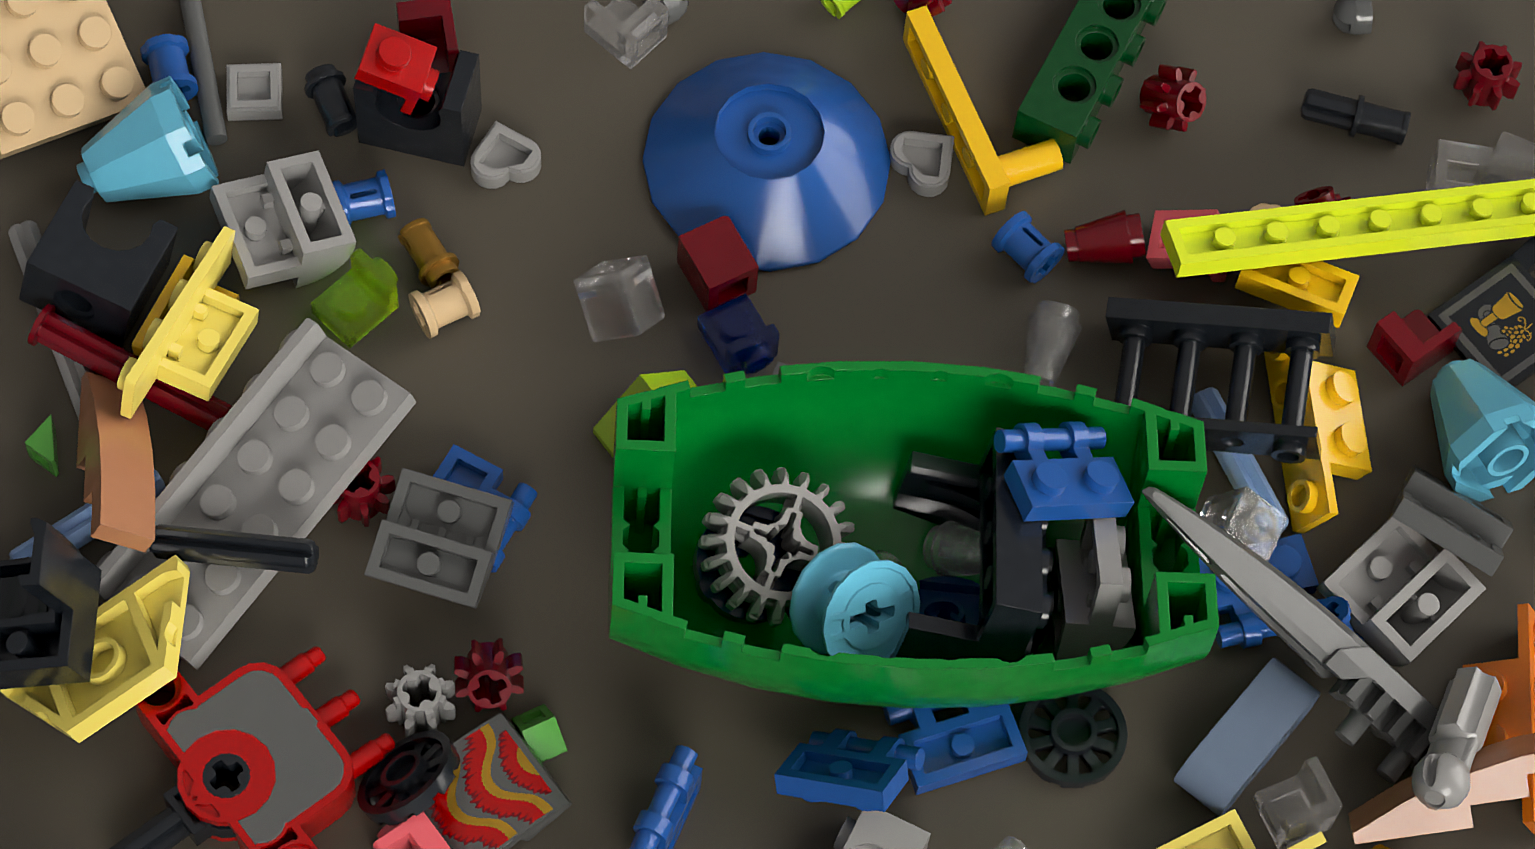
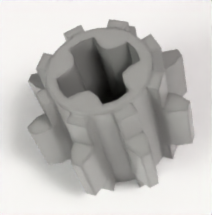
M430 664L428 667L425 666L424 670L415 671L413 667L405 665L403 666L404 677L401 680L395 679L394 683H386V696L393 701V704H390L385 709L387 721H397L398 725L404 724L406 737L422 731H437V725L440 722L445 724L446 720L455 719V706L447 701V699L455 694L453 680L444 681L443 677L437 679L434 664ZM422 695L430 697V700H423L419 707L411 706V702L418 703Z

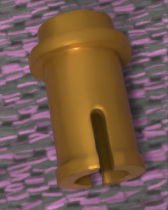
M419 218L406 224L400 230L401 235H398V240L404 245L419 268L418 278L421 283L433 289L451 281V275L459 271L460 261L454 253L446 251L432 230L428 219Z

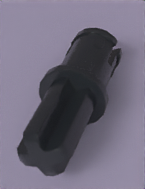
M1314 88L1307 90L1301 106V117L1305 120L1348 130L1349 137H1354L1355 133L1394 142L1402 146L1408 130L1411 112L1365 102V96L1359 95L1356 100Z

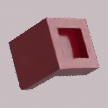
M412 0L397 2L398 32L438 47L431 68L439 70L440 73L451 72L456 55L459 52L451 1Z
M728 216L719 217L678 236L677 262L707 314L756 292L759 266Z
M1416 309L1402 319L1395 311H1392L1376 323L1366 347L1403 387L1452 353L1462 328L1454 321L1439 331L1421 310Z

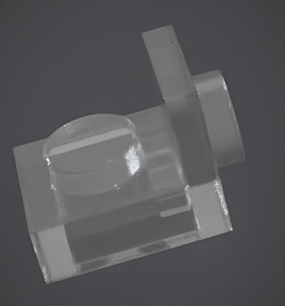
M1247 486L1208 497L1200 513L1201 516L1233 536L1267 562L1287 522V518L1282 512Z

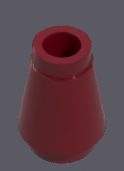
M1125 210L1076 226L1073 229L1064 230L1068 262L1133 264V258L1146 256L1139 213L1126 215Z

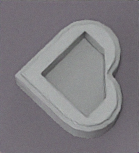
M497 121L491 126L471 156V175L479 186L487 189L502 187L509 180L516 183H526L533 180L541 170V150L538 145L531 139Z
M904 131L898 134L890 145L891 166L899 174L907 176L910 188L918 195L924 197L937 196L947 188L949 182L954 136Z

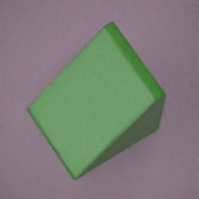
M50 415L24 443L29 457L57 477L59 475L56 428L52 415Z
M545 704L511 718L516 730L541 763L567 751L557 720Z

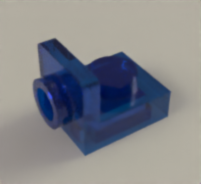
M747 293L707 311L697 318V327L725 374L743 370L746 374L757 373L771 364L774 357L778 355L780 333L774 324L765 325Z

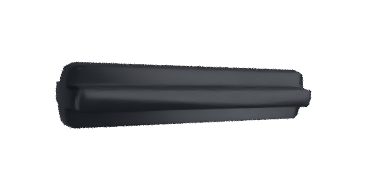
M164 524L155 526V541L149 547L150 552L158 559L168 560L176 555L186 562L304 574L314 572L319 559V547L312 539Z

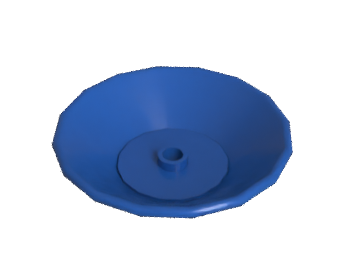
M767 52L716 60L677 83L651 118L642 159L652 203L677 236L719 217L728 216L759 266L758 270L768 272L819 263L857 240L884 203L891 164L880 118L852 83L811 60ZM772 138L777 141V144L764 145L760 140Z

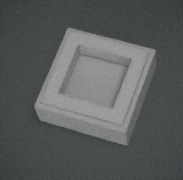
M281 63L227 64L228 121L283 119Z

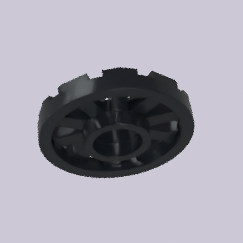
M1097 689L1063 697L1066 700V709L1064 710L1060 709L1054 699L1027 702L1021 714L1018 729L1028 752L1026 761L1041 779L1049 783L1061 785L1060 787L1084 788V786L1105 780L1119 765L1127 745V724L1122 710L1105 691ZM1081 695L1089 697L1090 703L1085 710L1078 708V698ZM1036 708L1044 709L1051 720L1036 716L1034 710ZM1107 710L1109 712V719L1097 722L1093 719L1099 711ZM1032 729L1047 735L1032 739L1028 736V730ZM1112 732L1117 735V740L1112 742L1097 736ZM1054 748L1044 761H1041L1035 754L1036 752ZM1093 751L1108 755L1110 760L1107 763H1101ZM1064 756H1066V774L1054 770ZM1079 757L1091 773H1079Z
M435 730L422 731L397 742L395 748L364 775L357 794L359 807L378 825H382L383 822H386L388 825H396L407 821L408 815L414 813L415 816L419 815L435 803L432 798L437 793L444 794L456 777L453 774V770L458 769L460 764L457 748L444 733Z

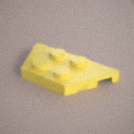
M174 555L98 607L90 682L0 689V693L78 743L100 730L177 677L190 577L188 566L178 556Z

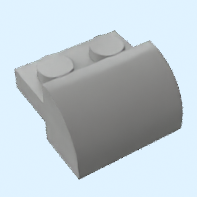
M319 150L266 162L264 174L211 186L209 198L221 229L226 226L235 230L232 256L245 289L288 279L293 280L295 288L316 282L340 268L350 258L355 249L357 241Z
M1392 516L1316 588L1325 598L1338 596L1347 600L1351 608L1350 623L1354 628V632L1362 636L1365 643L1389 665L1396 667L1405 666L1414 660L1486 590L1485 586L1453 553L1445 548L1438 552L1423 535Z
M1116 518L1085 519L1080 541L1056 539L1053 565L1047 579L1048 590L1054 592V607L1050 619L1054 660L1087 656L1089 648L1107 644L1110 645L1112 651L1122 649L1135 632L1136 625L1131 594V571L1128 568L1125 548L1126 531L1124 526L1116 524Z

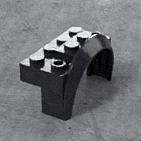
M995 428L979 465L912 451L894 493L893 509L949 529L963 537L980 551L979 621L977 625L908 612L905 629L890 658L943 659L948 661L969 658H998L1001 661L1012 663L1020 661L1026 655H1033L1044 639L1054 607V592L1049 591L1047 586V579L1053 565L1054 550L1052 547L1046 546L1048 521L1024 522L1003 476L1012 460H1017L1014 453H998L995 449L994 435L997 430L1004 428Z
M31 518L30 524L34 532L32 556L0 560V689L90 682L102 570L82 556L80 551L60 531L39 518Z

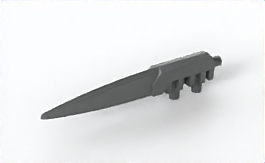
M1150 486L1143 489L1142 493L1193 552L1256 616L1295 651L1311 670L1320 678H1338L1328 693L1335 700L1344 701L1351 709L1346 718L1334 731L1335 734L1346 744L1354 746L1366 729L1371 726L1369 731L1375 737L1385 739L1392 746L1390 748L1391 751L1376 768L1377 773L1389 783L1395 784L1408 766L1413 770L1417 763L1427 754L1430 746L1428 737L1438 709L1332 612L1272 564L1233 536L1161 490Z

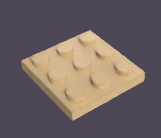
M0 0V159L113 119L146 89L106 0Z

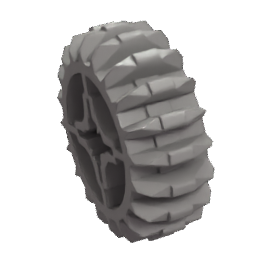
M779 467L774 471L771 483L767 474L762 469L755 470L750 475V485L738 477L730 484L732 496L721 492L713 500L716 509L721 514L709 512L703 517L702 524L716 534L703 535L698 540L699 548L715 552L714 556L705 559L700 564L701 569L704 572L719 571L721 577L710 585L711 591L718 593L727 586L734 594L727 600L725 606L732 611L743 601L747 602L749 605L746 611V620L750 622L756 621L764 608L767 613V621L771 627H777L782 623L785 611L791 621L789 610L792 591H775L772 588L775 581L781 577L784 569L801 572L818 554V546L807 541L802 535L800 528L802 516L809 521L815 530L820 545V552L837 543H845L841 542V538L855 530V524L852 522L838 524L835 519L845 509L844 502L837 501L828 507L822 500L829 493V485L823 483L813 492L807 490L810 482L808 473L801 472L795 478L792 485L789 484V474L784 467ZM762 503L783 505L781 513L775 517L773 524L767 525L755 521L748 525L739 521L742 513L752 506ZM783 529L780 536L782 538L781 548L787 551V553L780 557L773 565L775 546L769 541ZM735 540L738 541V548L748 552L754 559L755 574L753 579L745 572L738 560Z

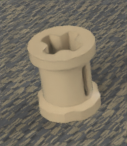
M460 270L451 275V281L424 293L416 290L408 294L413 313L422 331L429 339L438 335L439 328L465 316L474 319L480 316L481 310L477 297L468 279Z

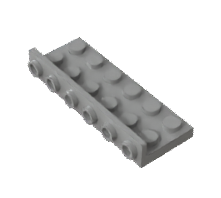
M306 318L297 330L291 331L283 339L278 353L263 371L253 376L247 382L242 396L229 412L212 424L207 432L206 439L189 460L181 463L173 471L169 484L155 499V526L164 524L306 538L412 409L416 401L410 392L328 338L316 322ZM117 545L114 550L107 552L96 565L102 570L99 597L104 602L108 601L164 563L167 559L156 558L149 548L146 552ZM183 561L190 570L179 658L195 670H198L278 571Z

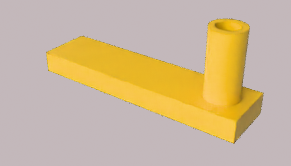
M927 5L907 11L903 41L946 134L954 136L953 149L984 215L986 216L1005 209L1010 186L1062 170V154L1054 139L997 156Z

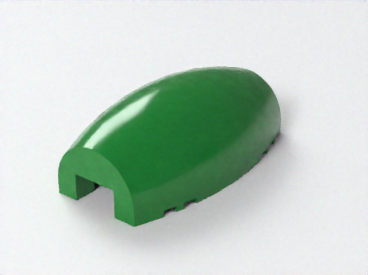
M830 361L779 366V373L776 375L746 378L743 370L724 374L723 382L690 388L689 382L686 380L659 387L655 390L617 398L610 517L608 638L679 667L756 689L826 702L895 708L986 707L1055 699L1133 682L1204 659L1210 652L1219 629L1215 574L1200 573L1199 557L1172 529L1142 493V490L1149 486L1155 487L1196 512L1195 508L1208 472L1204 421L1168 411L1162 407L1135 398L1132 399L1131 406L1095 397L1097 388L1077 384L1076 391L1073 392L1057 387L1040 385L1041 376L988 367L918 361ZM1082 421L1087 427L1101 426L1104 428L1107 438L1105 447L1100 450H1090L1093 457H1114L1134 500V504L1126 517H1116V524L1124 526L1126 531L1125 548L1128 568L1131 571V594L1136 625L1132 638L1119 650L1112 651L1110 645L1107 644L1089 648L1087 656L1054 660L1051 622L1049 621L1047 632L1037 651L1033 655H1026L1020 661L1012 663L1001 661L998 658H969L948 661L943 659L900 657L883 658L875 655L837 653L836 655L829 656V654H820L811 650V648L804 647L794 634L792 623L786 612L782 623L777 627L769 626L768 622L741 624L728 620L716 613L709 604L700 599L696 591V580L693 574V556L698 540L707 529L702 524L703 517L709 512L721 514L713 503L714 498L721 492L732 496L730 484L738 477L750 485V475L758 469H762L767 474L770 483L774 471L779 467H784L789 474V484L791 485L801 472L808 473L810 476L807 488L810 492L816 490L823 483L829 485V493L822 499L824 503L830 507L833 503L842 501L845 505V509L835 517L837 523L852 522L855 524V530L841 538V542H856L873 550L880 560H890L905 567L917 582L918 590L920 589L919 580L935 576L960 577L980 584V551L963 537L949 529L893 509L894 493L912 451L979 465L996 427L1013 429L1018 423H1037L1041 428H1059L1062 422ZM1045 451L1048 459H1062L1059 451ZM777 503L755 505L767 507L781 513L783 507L782 504ZM802 516L800 525L802 535L807 541L818 546L819 553L820 545L816 532L809 521ZM1085 519L1048 521L1046 546L1052 547L1054 550L1056 539L1080 541ZM748 554L746 558L738 557L742 568L753 579L755 562L752 556Z

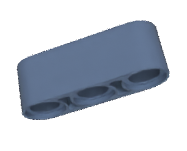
M1272 658L1185 761L1176 774L1174 782L1217 816L1224 815L1305 718L1320 697L1321 692L1278 659Z

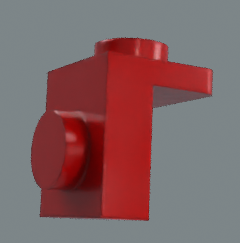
M375 23L370 32L354 79L403 97L404 101L400 111L411 115L418 100L422 99L428 102L435 88L440 71L431 68L438 47Z

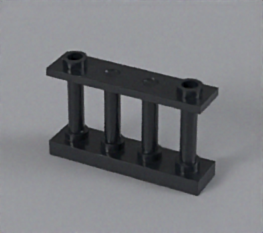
M1108 297L1105 317L1112 340L1123 344L1114 402L1131 406L1132 399L1138 398L1145 347L1150 346L1151 343L1174 345L1178 348L1169 411L1191 417L1200 352L1204 351L1207 347L1230 349L1234 352L1225 420L1192 417L1204 421L1206 451L1272 456L1277 461L1289 464L1302 463L1305 459L1320 460L1322 449L1318 427L1304 426L1312 361L1319 356L1334 357L1336 333L1332 313ZM1262 352L1286 353L1290 357L1281 424L1247 421L1256 356Z

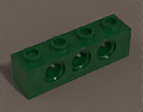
M1078 0L1017 111L1012 138L1030 146L1054 139L1060 148L1063 161L1071 164L1080 146L1089 149L1101 125L1102 120L1096 118L1101 106L1105 105L1111 108L1124 81V78L1118 76L1124 64L1131 67L1134 66L1146 40V37L1140 34L1146 23L1152 26L1157 24L1167 0ZM1108 14H1116L1122 16L1124 19H1115L1110 17ZM1085 55H1097L1103 60H1093ZM1072 95L1081 101H1069L1062 96Z

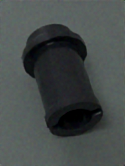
M332 64L320 65L310 70L305 76L306 84L304 91L308 98L314 99L325 123L327 134L340 137L354 131L357 128L356 114L344 89L346 83L344 73L336 70Z

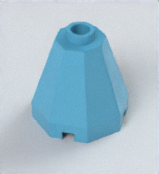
M171 76L150 84L82 147L81 155L84 162L76 165L82 183L93 187L94 193L98 192L105 202L200 194L211 189V186L219 184L217 178L218 170L209 146L206 143L205 136L198 122H193L186 111L190 109V106Z
M1472 359L1464 361L1455 360L1443 366L1432 381L1430 397L1443 471L1454 491L1479 502L1494 498L1489 489L1503 485L1507 493L1522 489L1535 478V401L1489 368Z

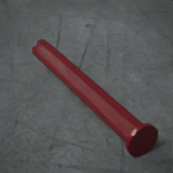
M47 304L42 309L28 336V344L36 346L38 343H41L117 383L126 361L130 357L139 358L135 354L56 314V307L51 304ZM157 379L144 397L207 431L215 421L224 417L233 407L213 395L209 401H206Z

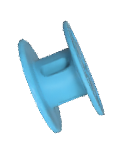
M856 542L837 543L819 552L804 567L792 590L789 614L794 634L804 647L811 648L815 652L829 654V656L836 655L837 653H849L890 658L905 629L907 613H919L921 602L917 582L905 567L890 560H880L873 550Z

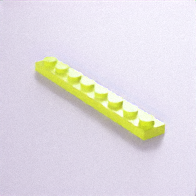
M1535 179L1165 220L1160 236L1176 278L1535 236Z

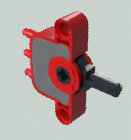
M318 646L312 647L305 653H299L280 668L265 662L249 663L236 669L199 696L180 672L177 671L175 679L157 690H168L174 693V697L168 703L162 706H153L146 702L147 697L135 705L142 725L176 767L177 785L163 794L167 807L165 810L110 849H171L188 836L197 846L208 838H212L222 842L238 841L239 849H318L311 839L341 818L351 808L356 796L355 779L383 760L385 755L395 748L396 743L390 734L383 733L376 739H370L354 752L348 754L346 748L330 728L347 717L350 711L360 704L361 700L353 689H348L340 696H334L315 710L295 686L312 674L316 667L325 662L326 656ZM227 780L233 786L239 784V787L231 792L226 786L219 788V784Z

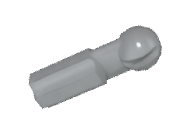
M1477 666L1458 668L1455 678L1449 681L1428 737L1430 746L1427 754L1413 769L1412 791L1427 808L1434 810L1452 809L1458 807L1469 794L1471 788L1470 768L1475 754L1483 747L1502 693L1496 676L1482 672Z

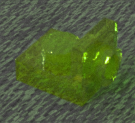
M361 248L356 249L350 254L351 269L311 302L312 314L349 348L353 347L399 307L397 275L382 258L375 257L372 259Z

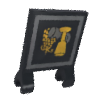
M1535 236L1525 242L1510 257L1427 316L1439 331L1455 321L1462 328V332L1454 347L1457 354L1463 360L1472 359L1483 364L1514 387L1535 373V279L1530 274V272L1535 271Z

